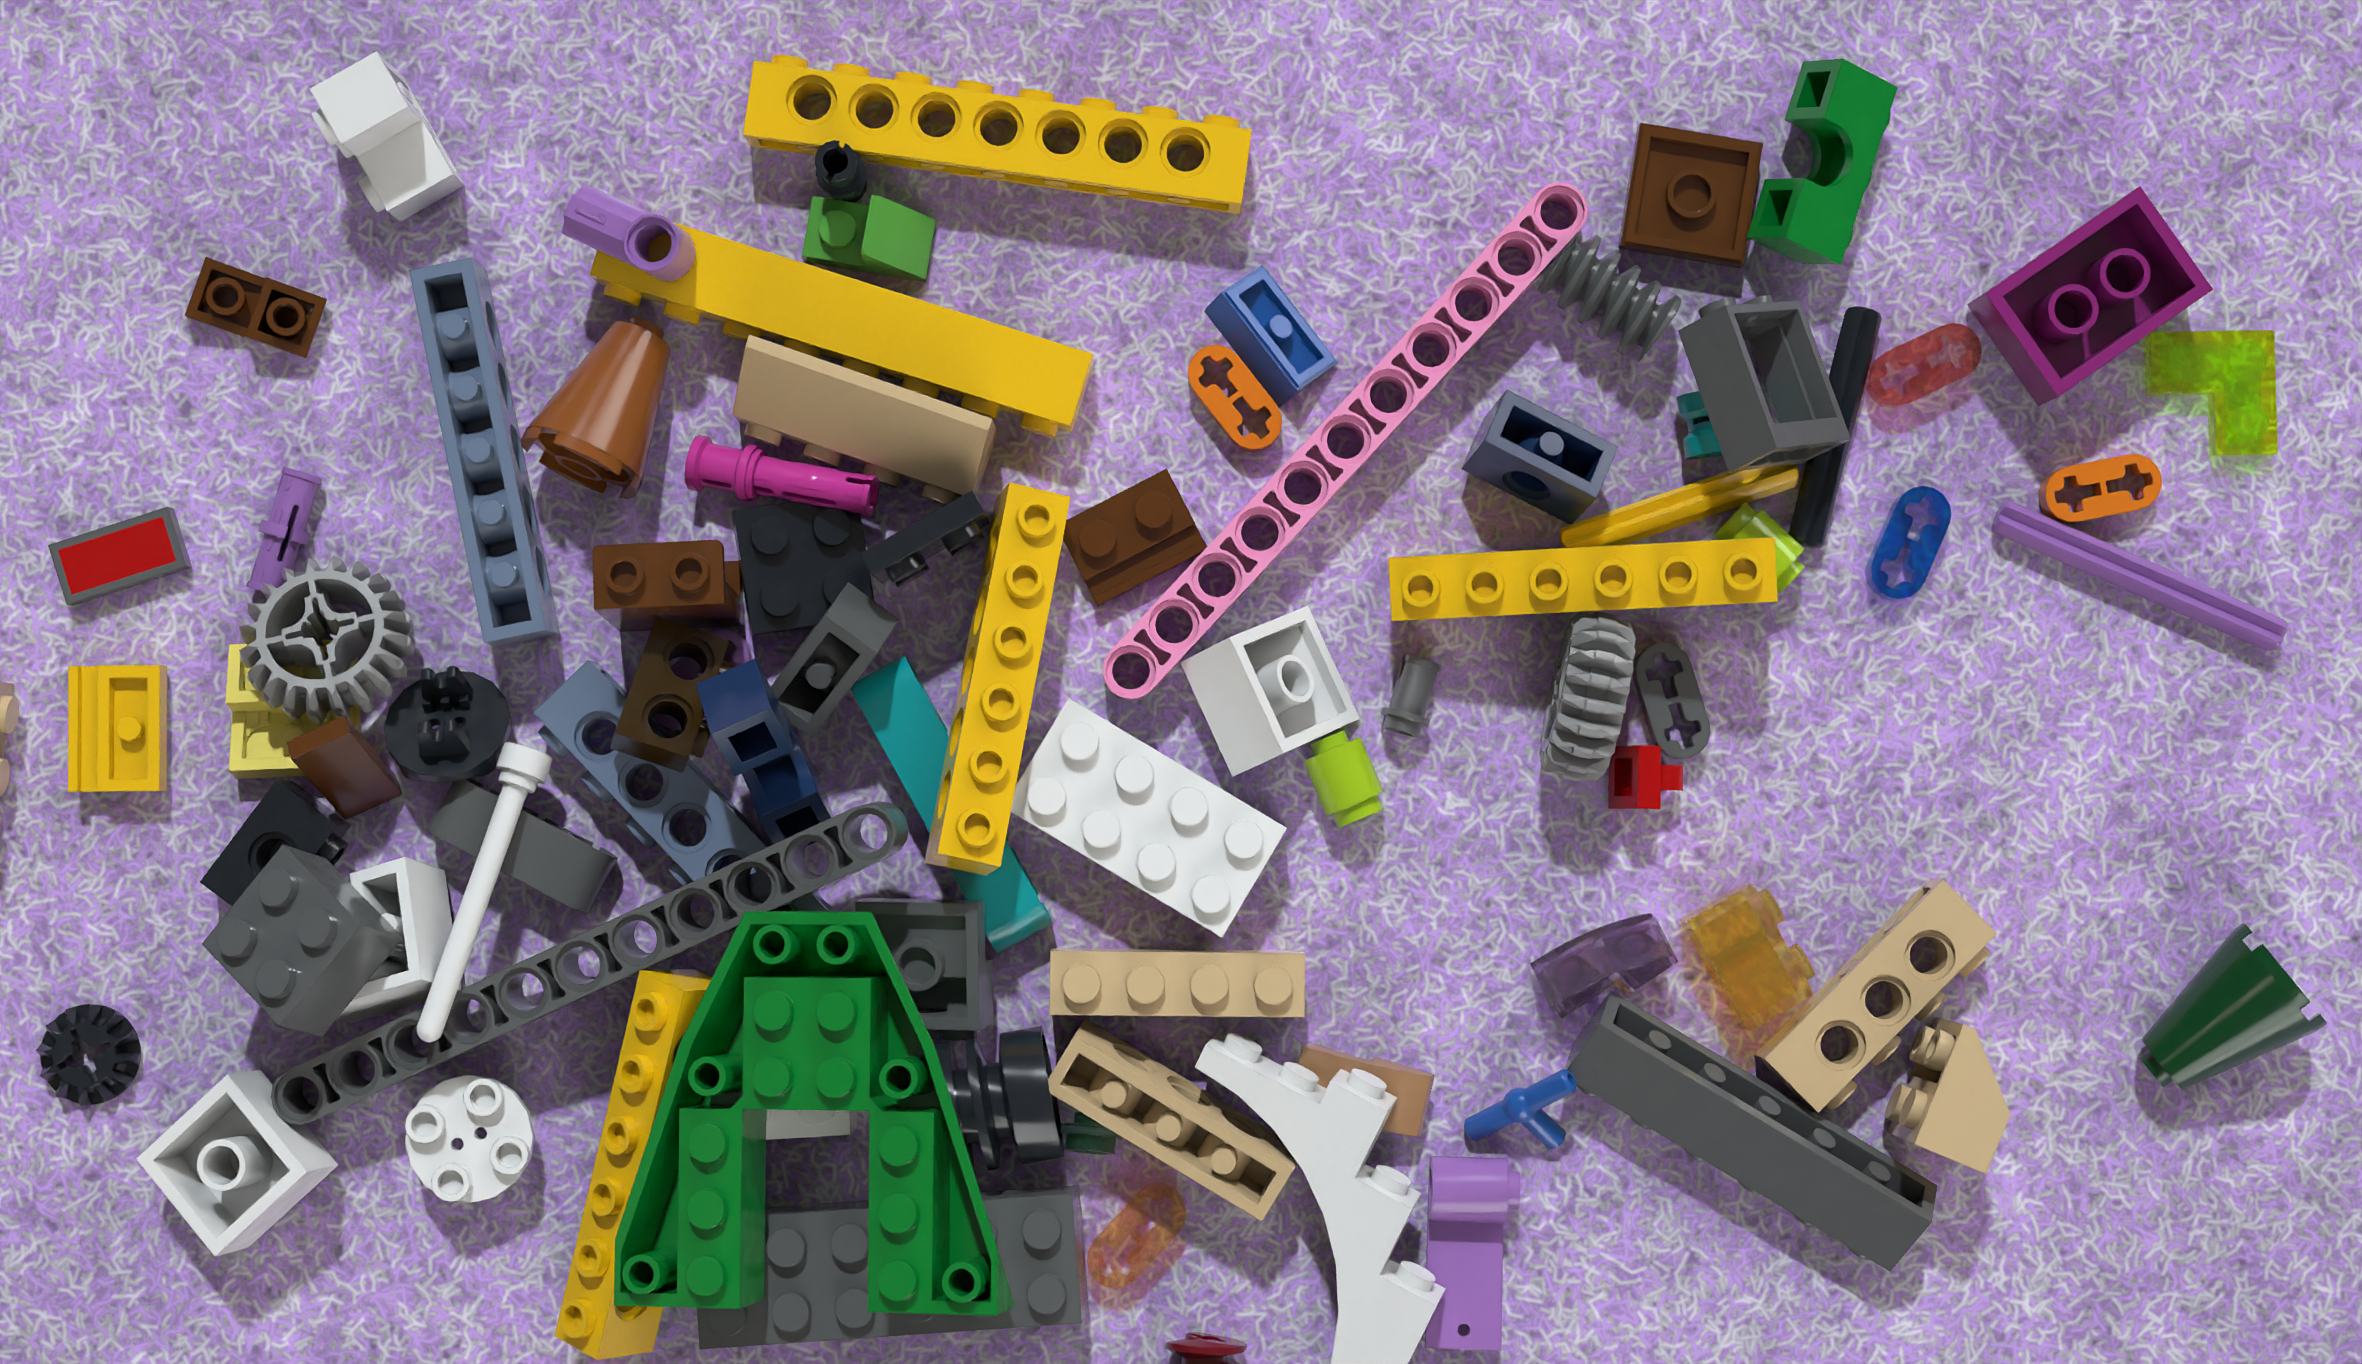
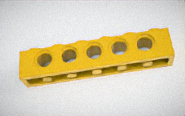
M1009 482L995 499L924 863L987 876L1001 866L1071 497Z
M1775 537L1388 558L1391 621L1778 602Z
M696 969L639 971L554 1335L596 1360L653 1352L663 1307L614 1306L615 1238L680 1042L712 979L711 976Z

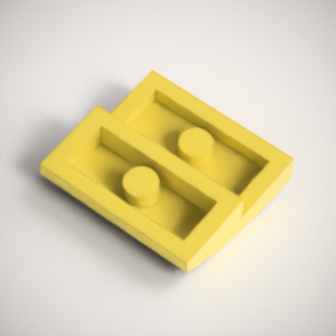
M321 640L325 646H318L321 647L324 654L328 658L326 645L331 643L333 640ZM229 644L225 700L226 705L232 711L229 772L235 779L306 776L291 760L287 742L320 727V725L312 723L307 715V711L296 721L286 715L283 705L276 709L270 707L262 697L263 690H255L249 682L247 676L251 668H246L240 659L239 650L246 647L247 644ZM358 657L352 661L349 669L359 661ZM297 664L282 667L288 673L300 678L324 679L322 672L316 667L300 669ZM357 704L349 707V720L361 733L360 707ZM332 710L328 712L322 725L337 719Z

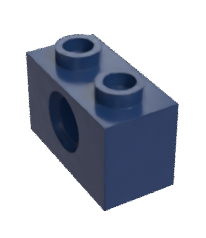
M1507 389L1483 418L1461 469L1572 525L1597 499L1618 446Z

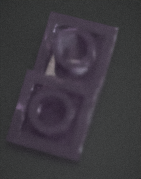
M1652 913L1619 920L1584 933L1547 952L1530 963L1549 1007L1563 1019L1613 985L1625 996H1628L1676 964L1678 960L1657 918Z

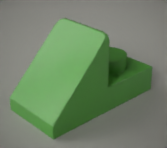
M871 195L870 205L812 196L802 259L803 262L926 282L936 219L878 195Z

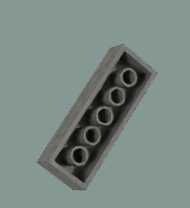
M1079 1185L980 1192L1016 1306L997 1316L867 1312L869 1200L765 1207L764 1300L741 1309L697 1308L699 1348L701 1350L1082 1323L1089 1312Z

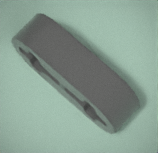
M1670 643L1653 644L1640 652L1635 658L1633 665V680L1650 736L1655 746H1661V753L1674 759L1691 758L1705 748L1711 734L1710 722L1694 670L1687 654L1678 646ZM1661 653L1665 662L1675 661L1678 666V673L1670 676V685L1674 694L1672 698L1666 699L1659 680L1649 682L1646 677V669L1654 666L1653 655ZM1674 703L1677 704L1683 722L1694 721L1697 729L1696 733L1688 736L1689 747L1685 749L1681 748L1678 740L1667 741L1664 735V729L1673 726V719L1668 705Z

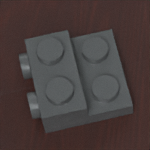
M862 898L855 901V912H872L927 1029L939 1030V1038L943 1040H966L977 1037V1031L993 1023L992 960H985V900Z

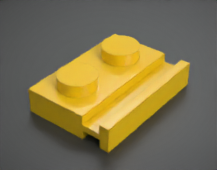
M68 666V792L167 791V666Z

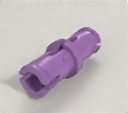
M287 467L282 468L281 473L283 474L268 521L261 520L258 531L264 533L250 581L247 582L246 587L261 591L262 583L274 585L277 589L285 583L282 578L283 567L293 571L300 545L307 546L310 533L305 532L322 478Z

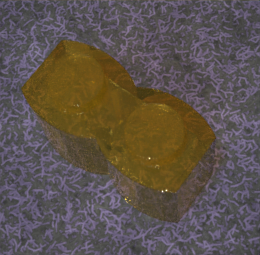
M1744 882L1679 918L1689 939L1741 1029L1749 1032L1814 995L1807 981L1815 976L1814 969L1797 943L1788 947L1777 925L1784 922L1785 919L1779 905L1768 889L1764 888L1758 892L1753 884Z

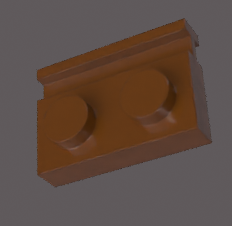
M1167 468L1066 520L1063 541L1097 607L1200 555L1207 548Z

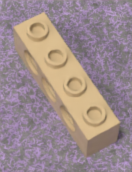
M1930 878L1754 1055L1807 1108L1817 1113L1825 1106L1829 1110H1834L1854 1092L1857 1083L1853 1078L1869 1062L1877 1066L1898 1048L1902 1039L1897 1034L1914 1017L1918 1021H1922L1942 1004L1946 995L1941 990L1958 973L1965 977L1986 960L1990 950L1985 945L1997 933L1943 879ZM1927 937L1935 946L1936 958L1929 969L1919 972L1910 961V950L1918 939ZM1883 981L1891 990L1892 1003L1884 1014L1873 1016L1866 1007V993L1873 984ZM1840 1026L1847 1034L1848 1047L1840 1058L1829 1061L1821 1051V1039L1828 1029Z
M1086 1018L1048 1078L1050 1094L1261 1222L1295 1169L1296 1160L1275 1132Z

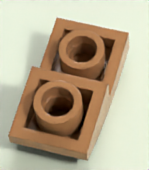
M1313 1043L1302 1046L1298 1064L1309 1069L1319 1077L1317 1084L1327 1089L1330 1081L1340 1069L1351 1073L1352 1069H1360L1371 1073L1387 1085L1386 1092L1397 1097L1382 1131L1415 1137L1422 1134L1434 1074L1378 1057L1365 1060Z

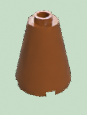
M631 317L628 322H614L526 428L521 438L522 448L528 452L533 444L544 451L539 462L568 480L599 493H604L608 482L623 487L619 498L629 499L636 497L643 481L671 352L669 345L662 340L664 337L663 330L639 317Z

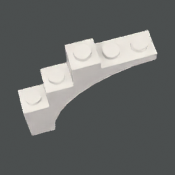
M1217 1033L1205 1044L1195 1068L1237 1094L1273 1128L1303 1170L1324 1215L1336 1263L1338 1318L1330 1364H1408L1446 1288L1434 1283L1436 1280L1435 1276L1424 1267L1410 1261H1402L1398 1264L1389 1259L1422 1194L1410 1187V1179L1401 1172L1385 1165H1377L1374 1169L1365 1164L1397 1097L1385 1091L1387 1085L1381 1079L1360 1069H1352L1351 1073L1340 1069L1326 1089L1317 1084L1319 1077L1309 1069L1293 1062H1285L1282 1066L1260 1055L1263 1049L1253 1040L1236 1033H1228L1227 1037Z

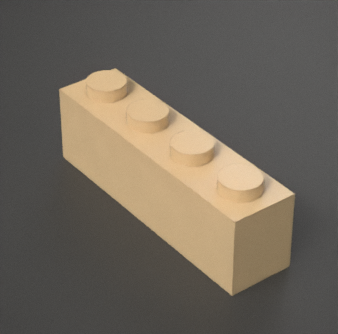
M1052 948L1050 951L1049 1015L1305 1017V953L1303 951Z

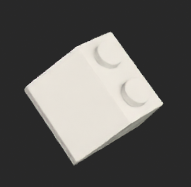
M1308 606L1231 636L1180 662L1232 777L1360 719Z

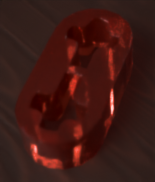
M1950 323L1933 329L1883 353L1873 360L1870 364L1865 383L1866 391L1871 399L1882 407L1898 408L1916 401L1973 372L1981 360L1982 347L1980 339L1972 329L1963 324ZM1946 336L1951 344L1961 342L1964 345L1966 353L1958 358L1961 368L1956 369L1951 361L1931 368L1927 357L1937 353L1944 347L1941 337ZM1886 363H1891L1895 370H1901L1915 364L1919 374L1902 384L1905 392L1904 395H1899L1895 388L1884 390L1881 386L1880 379L1888 374L1885 366Z

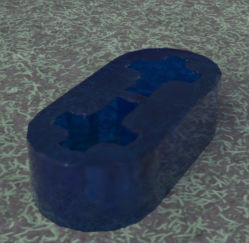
M1914 487L1900 494L1891 505L1865 570L1867 584L1872 592L1880 598L1891 601L1905 599L1917 593L1925 583L1950 524L1951 509L1944 494L1932 487ZM1925 499L1929 502L1927 512L1935 517L1934 525L1926 524L1921 526L1914 540H1912L1907 535L1912 526L1913 517L1905 513L1907 505L1915 506ZM1902 547H1904L1909 552L1903 564V569L1911 574L1909 582L1902 581L1891 588L1886 585L1889 575L1885 571L1880 570L1882 562L1890 563L1895 561Z

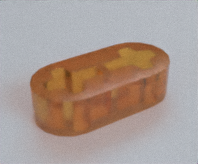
M1154 1182L1146 1184L1129 1199L1095 1236L1088 1249L1087 1265L1090 1274L1096 1282L1104 1287L1115 1289L1128 1286L1140 1276L1175 1238L1185 1224L1186 1218L1184 1198L1179 1191L1167 1183ZM1165 1196L1171 1199L1173 1204L1169 1209V1214L1174 1220L1170 1225L1166 1227L1158 1221L1144 1235L1136 1229L1147 1215V1210L1142 1204L1145 1199L1150 1197L1156 1202L1161 1201ZM1131 1235L1137 1243L1129 1250L1126 1256V1260L1131 1266L1130 1269L1125 1273L1118 1268L1112 1269L1109 1273L1104 1272L1100 1267L1104 1261V1255L1100 1248L1107 1243L1115 1249Z

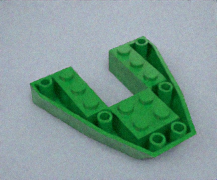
M745 911L680 1042L615 1238L614 1306L741 1309L763 1301L766 1110L869 1111L867 1312L997 1316L1016 1307L934 1043L872 912Z

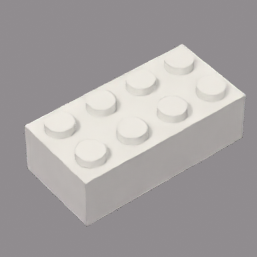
M1070 698L1066 701L1017 783L1011 808L1012 813L1220 937L1224 936L1287 829L1285 826Z

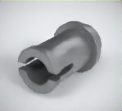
M1402 655L1400 660L1401 666L1389 708L1382 707L1381 715L1386 717L1383 728L1402 735L1419 738L1422 727H1429L1430 720L1426 719L1425 715L1441 665L1416 656Z

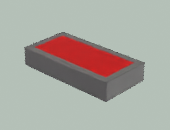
M171 507L161 508L48 545L66 605L71 606L192 568L174 508Z

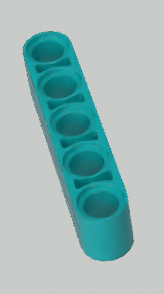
M903 655L856 681L851 687V691L930 833L949 736L947 734L948 730L924 686L918 682V676L907 657ZM1007 836L1001 866L987 876L949 868L966 900H985V934L998 954L1054 924L1043 902H1040L1037 896L1039 894L1013 847L1010 848Z

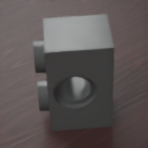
M849 582L771 685L790 723L810 738H813L870 664L900 620Z

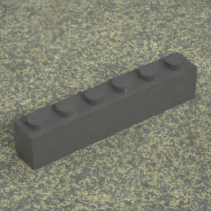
M1613 991L1609 992L1574 1041L1565 1069L1574 1075L1577 1087L1582 1092L1592 1097H1599L1629 1115L1637 1125L1645 1129L1654 1130L1676 1143L1694 1159L1707 1162L1736 1179L1749 1192L1763 1195L1791 1212L1801 1223L1810 1227H1816L1843 1243L1856 1256L1871 1260L1886 1270L1891 1271L1932 1223L1938 1185Z

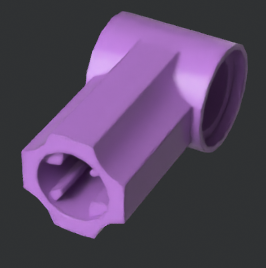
M583 184L580 190L572 195L563 214L564 225L561 232L563 235L638 268L657 280L666 282L678 280L686 275L694 264L696 256L695 244L690 235L664 216L649 213L587 184ZM670 234L672 245L668 255L661 261L651 262L648 255L651 242L659 235Z

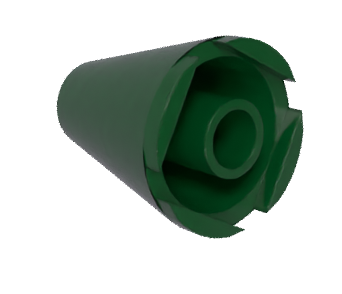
M2242 923L2230 933L2141 1039L2148 1048V1051L2139 1058L2163 1087L2174 1080L2181 1090L2317 1032L2327 1024L2319 1013L2308 1020L2301 1012V1009L2310 1003L2309 999L2263 944L2251 951L2244 943L2243 939L2252 933L2245 923Z

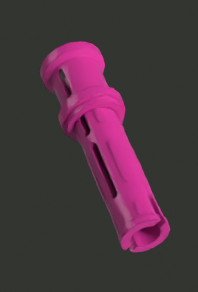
M702 435L694 438L685 463V484L687 489L701 492L705 487L735 492L738 499L749 502L753 499H758L761 495L773 496L871 516L874 513L873 507L877 506L880 481L877 476L768 457L767 452L756 445L749 444L744 450L713 444L710 437Z

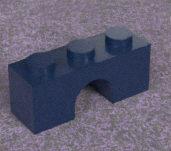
M755 658L696 684L711 736L734 776L742 774L753 799L758 818L773 844L834 817L821 778ZM811 841L807 846L816 843V841Z

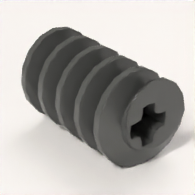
M1596 234L1581 244L1576 242V237L1539 285L1538 291L1543 295L1558 285L1562 286L1558 307L1563 310L1580 300L1583 303L1577 321L1583 325L1600 315L1602 321L1597 336L1603 340L1614 332L1621 331L1622 336L1617 352L1623 355L1639 345L1642 347L1640 361L1677 314L1681 298L1675 295L1662 304H1657L1656 301L1661 289L1660 282L1655 280L1639 290L1636 288L1641 273L1639 266L1635 265L1619 275L1616 272L1621 258V253L1618 250L1598 259L1596 256L1601 243V237Z

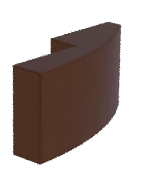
M205 257L185 317L307 358L327 299L268 277L263 278Z

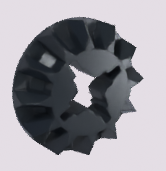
M99 1004L79 1005L66 1009L55 1020L45 1026L46 1032L42 1043L36 1049L40 1055L42 1066L40 1077L48 1081L56 1091V1097L68 1099L78 1103L80 1106L105 1103L122 1094L135 1079L141 1061L140 1041L129 1020L115 1009ZM80 1037H83L87 1045H103L107 1043L111 1045L110 1048L102 1051V1055L94 1059L96 1066L94 1073H92L88 1065H71L68 1067L66 1065V1062L72 1060V1056L80 1051V1044L78 1042L81 1039Z

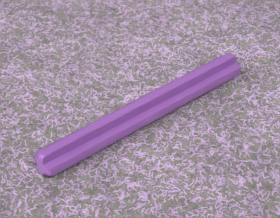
M2006 501L2002 503L1993 519L1992 531L1995 534L2262 650H2277L2286 634L2287 622L2280 617L2015 502Z

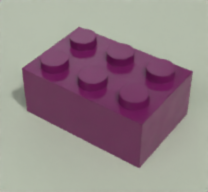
M2139 186L1967 305L2036 404L2040 406L2065 393L2211 292L2213 288L2144 190Z

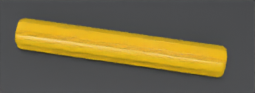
M1796 464L1734 472L1726 471L1581 520L1572 525L1564 526L1559 530L1560 544L1562 548L1626 545L1741 506L1745 502L1750 503L1794 488L1798 484V469Z

